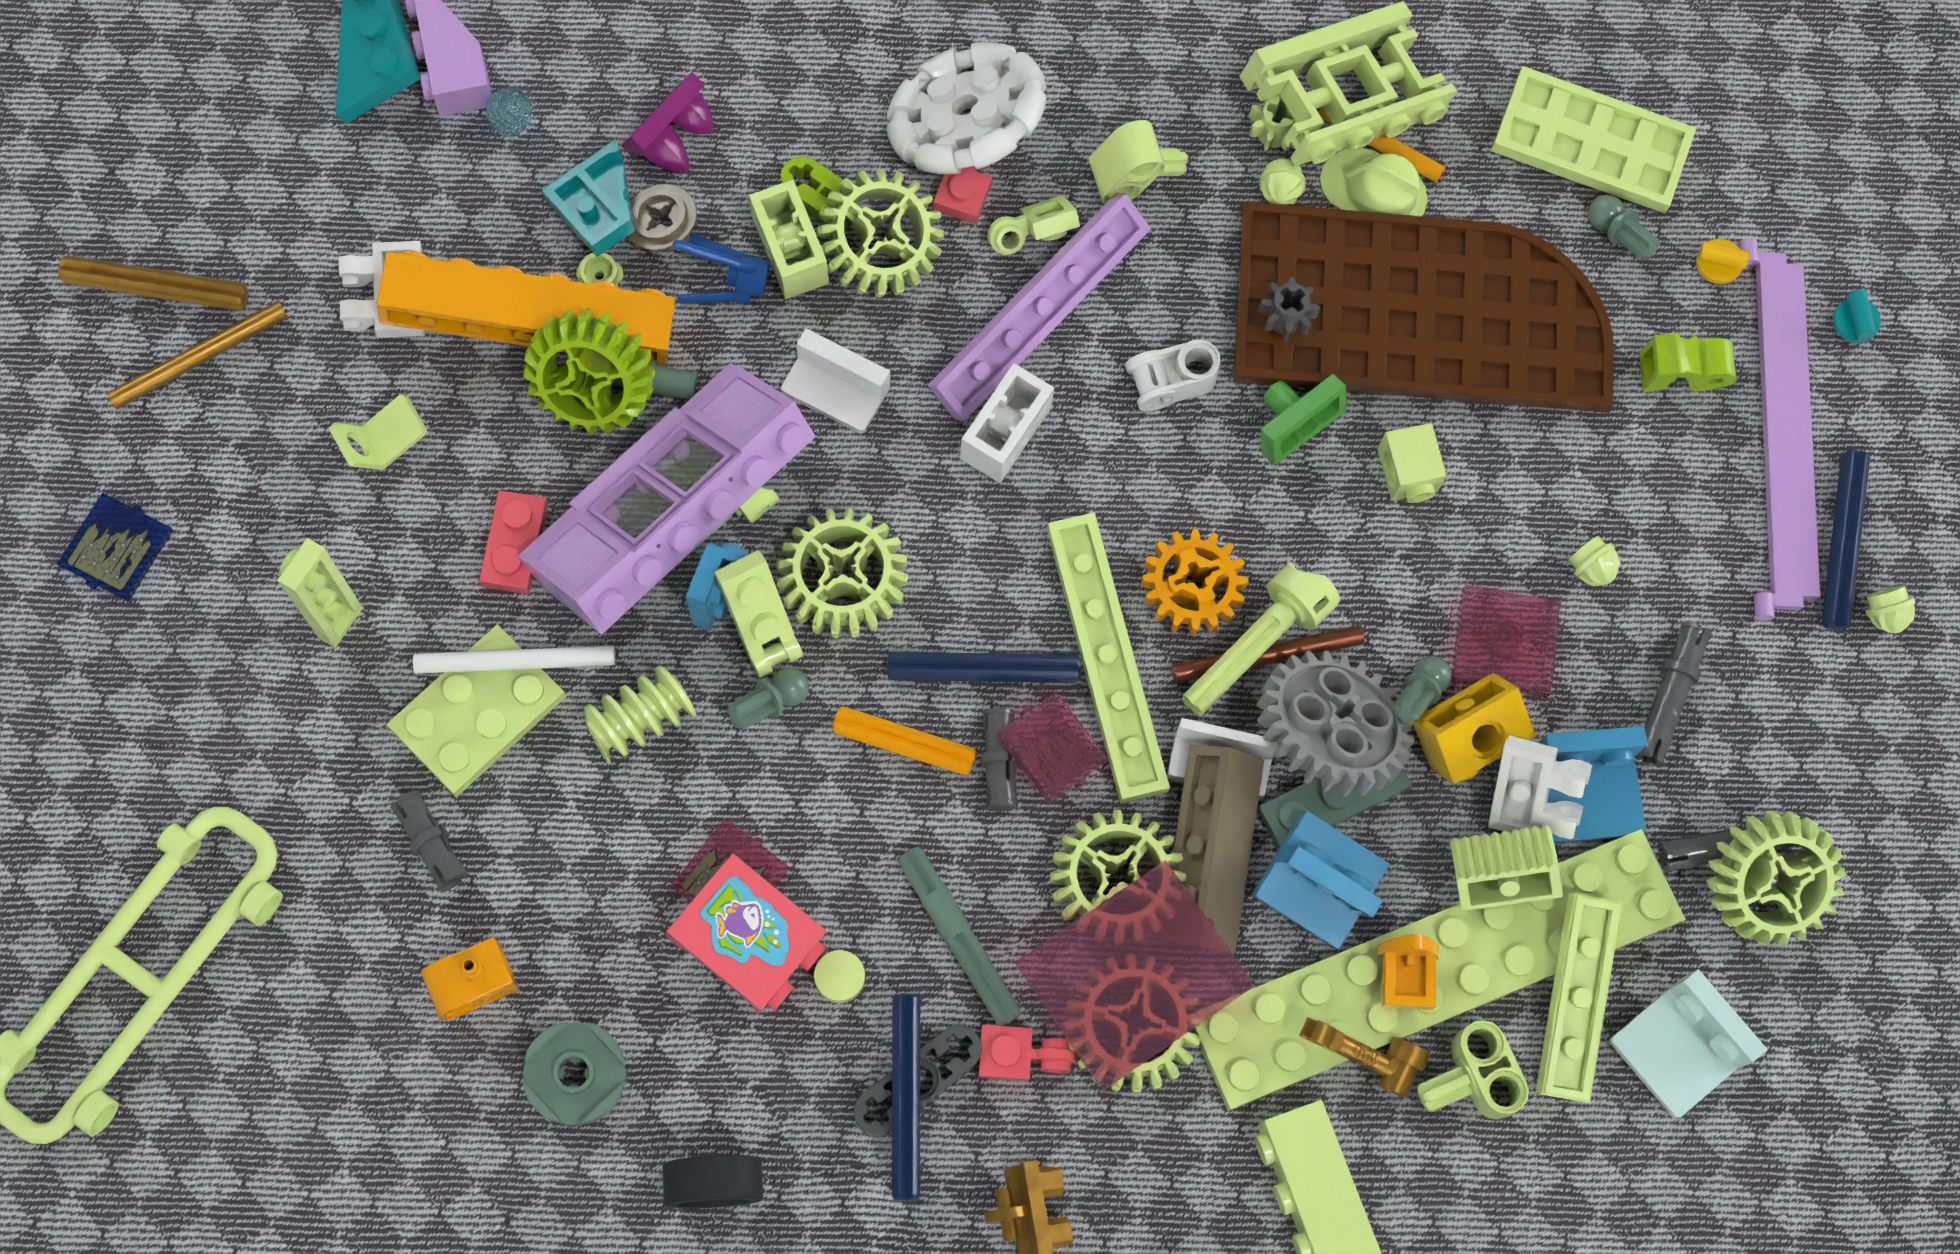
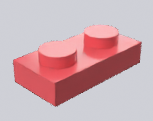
M498 490L479 578L481 587L530 595L533 575L518 555L543 533L549 505L546 497Z

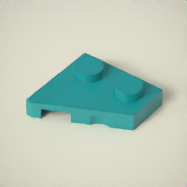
M615 140L541 190L546 202L596 257L635 231L623 155Z

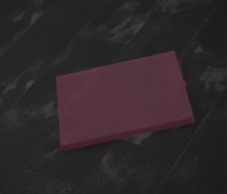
M1166 860L1015 962L1024 978L1055 1021L1054 1026L1056 1030L1064 1034L1102 1091L1115 1084L1255 986L1214 929L1213 921L1210 918H1206Z

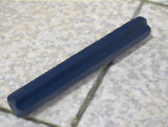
M1855 449L1847 450L1841 456L1822 614L1823 627L1835 631H1845L1850 627L1852 621L1870 465L1869 454Z
M891 652L887 657V675L890 680L1076 683L1081 676L1080 657L1076 654Z
M901 993L894 995L892 1000V1197L897 1201H914L920 1196V997L912 993Z

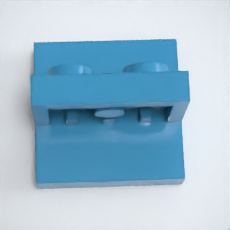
M1302 810L1251 896L1332 948L1339 950L1359 915L1373 918L1383 902L1373 892L1390 864L1309 811Z

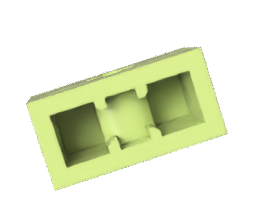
M792 179L750 194L749 201L752 219L785 300L829 284L827 260L794 180Z

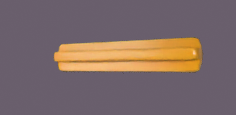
M840 707L834 718L833 732L835 734L962 775H969L976 758V750L972 747L848 707Z

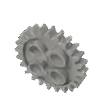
M1325 650L1318 660L1311 651H1306L1301 660L1295 655H1291L1285 665L1279 663L1261 689L1263 695L1257 702V707L1264 711L1257 721L1259 724L1269 727L1263 736L1264 741L1278 742L1279 746L1273 754L1274 757L1288 756L1291 759L1287 769L1289 772L1296 771L1299 768L1306 771L1304 776V783L1306 784L1311 783L1315 777L1321 779L1324 792L1328 793L1333 784H1338L1343 796H1348L1354 787L1362 796H1365L1371 787L1378 791L1382 790L1388 781L1392 782L1403 769V766L1411 757L1408 749L1414 743V738L1407 734L1413 723L1405 725L1401 722L1400 717L1393 714V705L1395 703L1392 702L1391 698L1397 692L1396 689L1388 688L1383 690L1379 686L1383 677L1381 674L1369 678L1365 675L1366 664L1362 662L1354 669L1350 667L1347 655H1343L1339 662L1336 663L1333 661L1329 651Z

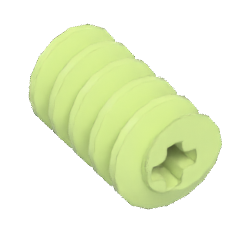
M658 666L654 669L656 684L652 683L644 675L637 678L638 694L627 685L621 686L619 689L620 704L608 694L603 696V713L591 704L585 706L587 728L609 765L611 764L610 748H615L623 756L629 754L626 739L631 737L643 747L646 745L644 729L649 728L658 737L664 735L662 719L666 718L675 727L681 726L679 710L682 708L695 718L697 716L680 682L674 674L672 675L664 667Z

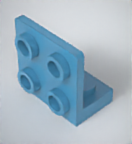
M1645 726L1546 734L1538 742L1558 748L1556 757L1558 762L1575 759L1593 765L1589 783L1585 785L1582 798L1568 796L1550 788L1547 799L1548 803L1571 801L1583 806L1579 826L1576 825L1574 838L1566 839L1552 833L1554 843L1621 838L1640 829L1644 833L1646 832L1634 758L1648 745Z

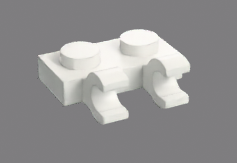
M421 241L372 243L373 256L347 255L339 257V276L342 277L343 287H361L372 281L374 287V300L347 299L340 301V320L343 321L345 331H361L375 325L377 338L425 336V330L380 324L376 305L386 252L400 253L404 250H412L423 254Z
M1509 735L1504 744L1488 827L1500 831L1506 830L1511 833L1514 829L1520 830L1524 827L1533 828L1537 826L1541 829L1546 824L1551 827V832L1556 836L1573 839L1576 825L1579 826L1583 806L1571 801L1548 803L1549 790L1551 788L1568 796L1582 798L1585 785L1589 783L1593 765L1575 759L1558 762L1556 761L1558 748Z

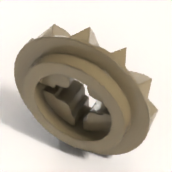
M671 184L654 185L641 191L631 200L635 231L628 235V237L637 249H647L653 255L658 250L663 249L674 252L673 241L685 240L689 242L692 228L698 226L696 216L698 208L691 195L681 187ZM652 213L656 217L659 215L663 218L668 216L672 225L670 227L662 224L656 226L650 214Z

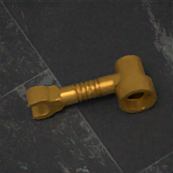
M1307 1017L1299 1035L1312 1043L1382 1075L1378 1086L1403 1098L1407 1097L1417 1071H1424L1431 1054L1427 1050L1397 1037L1392 1038L1386 1054H1383L1345 1035L1336 1028Z

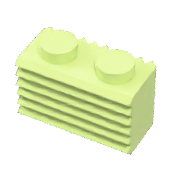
M1546 824L1541 829L1537 826L1533 828L1524 827L1520 830L1514 829L1511 833L1504 830L1501 834L1496 832L1491 836L1486 833L1482 836L1474 834L1468 838L1464 836L1461 840L1454 837L1450 841L1461 911L1563 897L1559 863L1551 827Z

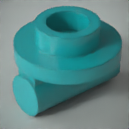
M1858 289L1848 293V299L1841 302L1833 313V326L1836 332L1848 342H1867L1877 335L1881 326L1880 313L1869 302L1867 290Z

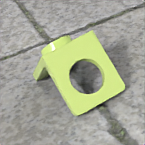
M402 394L397 396L363 426L334 423L329 427L339 449L351 467L384 470L427 433V429L407 395ZM347 436L354 439L360 445L364 456L353 449Z

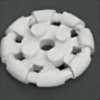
M995 42L972 43L971 49L958 52L955 47L925 61L917 67L919 73L912 80L905 79L901 83L888 108L887 119L891 122L887 125L886 129L889 142L897 155L906 163H915L919 170L950 175L960 174L961 169L967 167L984 168L1016 150L1017 142L1023 136L1029 137L1036 128L1046 105V95L1044 94L1046 81L1044 74L1032 57L1025 52L1016 54L1015 48L1010 45ZM974 67V71L961 73V70ZM972 108L970 113L960 115L964 110ZM1003 122L1006 125L1004 129L1000 127Z

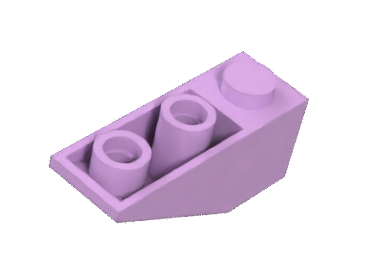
M405 0L409 19L417 18L420 31L411 33L417 59L426 60L428 72L419 73L425 100L435 101L439 116L494 106L487 66L477 39L442 0Z

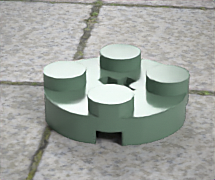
M565 1022L547 1028L531 1043L524 1059L523 1086L527 1099L546 1119L569 1127H579L583 1124L593 1123L607 1115L620 1100L628 1078L624 1055L617 1042L607 1031L590 1023ZM568 1061L574 1065L584 1061L588 1065V1068L583 1073L587 1080L581 1086H578L576 1083H572L568 1087L563 1085L562 1080L565 1078L566 1072L562 1067Z

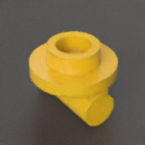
M1726 239L1703 241L1696 258L1697 269L1702 277L1709 282L1715 284L1730 283L1740 275L1743 269H1746L1750 251L1742 250L1735 243Z

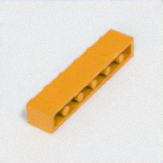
M404 250L400 253L386 252L376 305L380 324L527 347L532 344L531 339L535 332L544 327L547 320L553 316L561 318L564 312L571 309L579 317L581 312L589 307L594 318L600 319L602 314L609 311L610 323L617 326L626 320L627 329L625 332L629 336L641 334L642 341L638 348L651 349V359L656 360V365L666 367L676 297L666 296L665 293L656 289L645 288L639 291L619 289L617 285L607 281H594L591 284L571 281L567 276L556 273L537 276L525 274L522 270L512 266H498L496 269L476 266L473 262L462 258H451L448 261L430 259L417 251Z

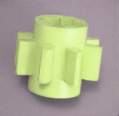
M1280 95L1264 100L1263 107L1252 105L1249 118L1254 123L1251 126L1249 136L1258 137L1264 144V150L1266 151L1270 147H1282L1285 151H1288L1290 146L1287 147L1283 139L1296 122Z

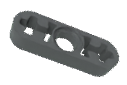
M963 1025L948 1027L920 1048V1067L927 1069L933 1078V1085L929 1092L920 1095V1110L977 1065L982 1046L978 1035L971 1028ZM954 1037L958 1042L967 1039L971 1043L967 1050L970 1059L963 1063L960 1058L956 1057L948 1062L944 1069L951 1075L943 1080L936 1064L925 1056L934 1051L938 1061L948 1053L950 1046L947 1041L950 1038ZM892 1071L861 1094L856 1101L854 1107L856 1124L868 1136L884 1137L892 1132V1107L886 1112L889 1122L883 1126L878 1121L868 1124L864 1120L868 1114L866 1104L869 1101L873 1100L876 1104L880 1105L892 1097V1093L885 1089L886 1086L892 1083Z

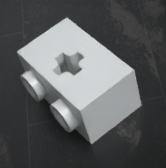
M1013 363L962 437L960 459L1001 483L1050 411L1054 387Z

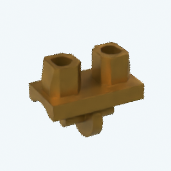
M1038 1160L1022 1162L1020 1165L1004 1169L1007 1187L995 1190L998 1209L984 1213L985 1224L1001 1223L1003 1241L1016 1240L1018 1254H1053L1054 1250L1072 1244L1073 1234L1071 1223L1067 1216L1048 1219L1044 1199L1063 1195L1064 1182L1061 1169L1057 1167H1039Z

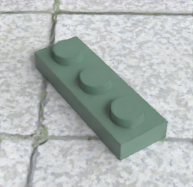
M1402 769L1392 782L1388 781L1380 791L1371 787L1368 793L1362 796L1354 787L1348 796H1343L1338 784H1333L1327 793L1323 791L1321 779L1315 778L1309 784L1304 783L1259 805L1257 812L1276 848L1279 850L1302 810L1309 811L1334 827L1409 790L1412 784L1404 769Z

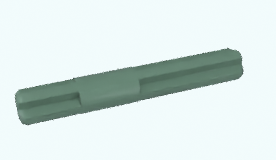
M919 847L908 850L898 859V863L921 899L922 905L945 943L951 948L996 1024L1005 1026L1021 1015V1010L971 930V925L947 886L941 881L924 851Z

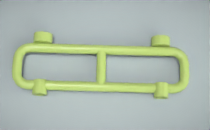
M212 807L200 812L189 822L185 829L177 823L166 828L157 842V848L165 854L23 1031L18 1035L10 1029L0 1035V1124L18 1138L31 1144H48L61 1139L74 1125L90 1137L99 1134L114 1118L119 1103L102 1090L240 915L256 926H260L275 913L282 901L283 894L267 882L276 867L277 849L274 840L265 829L241 812L230 807ZM218 826L226 827L254 847L257 853L256 861L161 981L116 948V946L180 866L187 864L194 858L201 847V840L212 828ZM104 964L146 995L148 999L56 1116L46 1123L34 1122L6 1100L5 1087L15 1073L22 1071L32 1061L37 1045L100 966Z

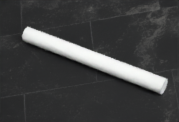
M614 646L420 653L413 655V670L415 674L615 665Z

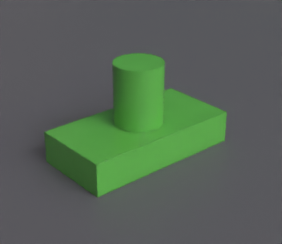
M1332 374L1301 398L1284 381L1274 383L1265 393L1263 401L1278 416L1261 428L1262 454L1275 466L1345 413L1346 385Z

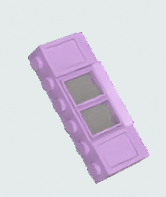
M729 363L680 409L675 406L571 500L569 504L572 507L522 551L518 557L542 588L602 635L816 436L792 399L740 366L737 367Z

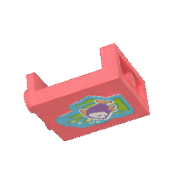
M732 853L667 930L666 937L681 950L683 948L747 1000L752 1005V1008L760 1014L767 1005L775 1011L793 990L794 986L787 980L796 969L801 966L808 971L822 955L826 947L819 941L827 931Z

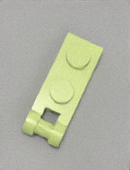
M759 550L714 572L747 656L759 678L773 672L772 667L785 660L791 663L803 657V652L790 625L768 564ZM775 638L778 639L777 643L763 649V644Z

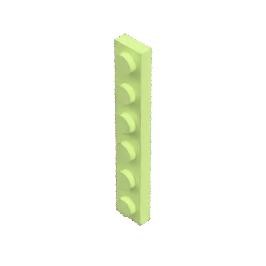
M1095 512L1050 522L1047 524V532L1120 803L1167 793L1170 789Z

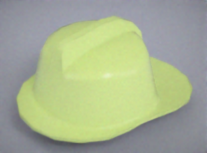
M1350 148L1335 153L1326 161L1322 168L1320 176L1322 193L1329 203L1338 209L1422 216L1425 213L1428 201L1426 187L1413 164L1402 156L1393 153L1380 154L1365 148L1351 151Z

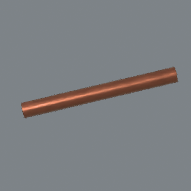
M1358 625L1273 643L1249 668L1286 661L1291 655L1301 658L1306 651H1311L1315 655L1323 653L1325 650L1334 651L1362 645L1365 643L1362 627ZM1223 654L1173 664L1172 674L1175 683L1199 679Z

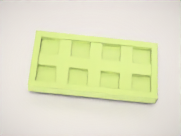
M1522 66L1491 152L1665 214L1671 205L1696 127Z

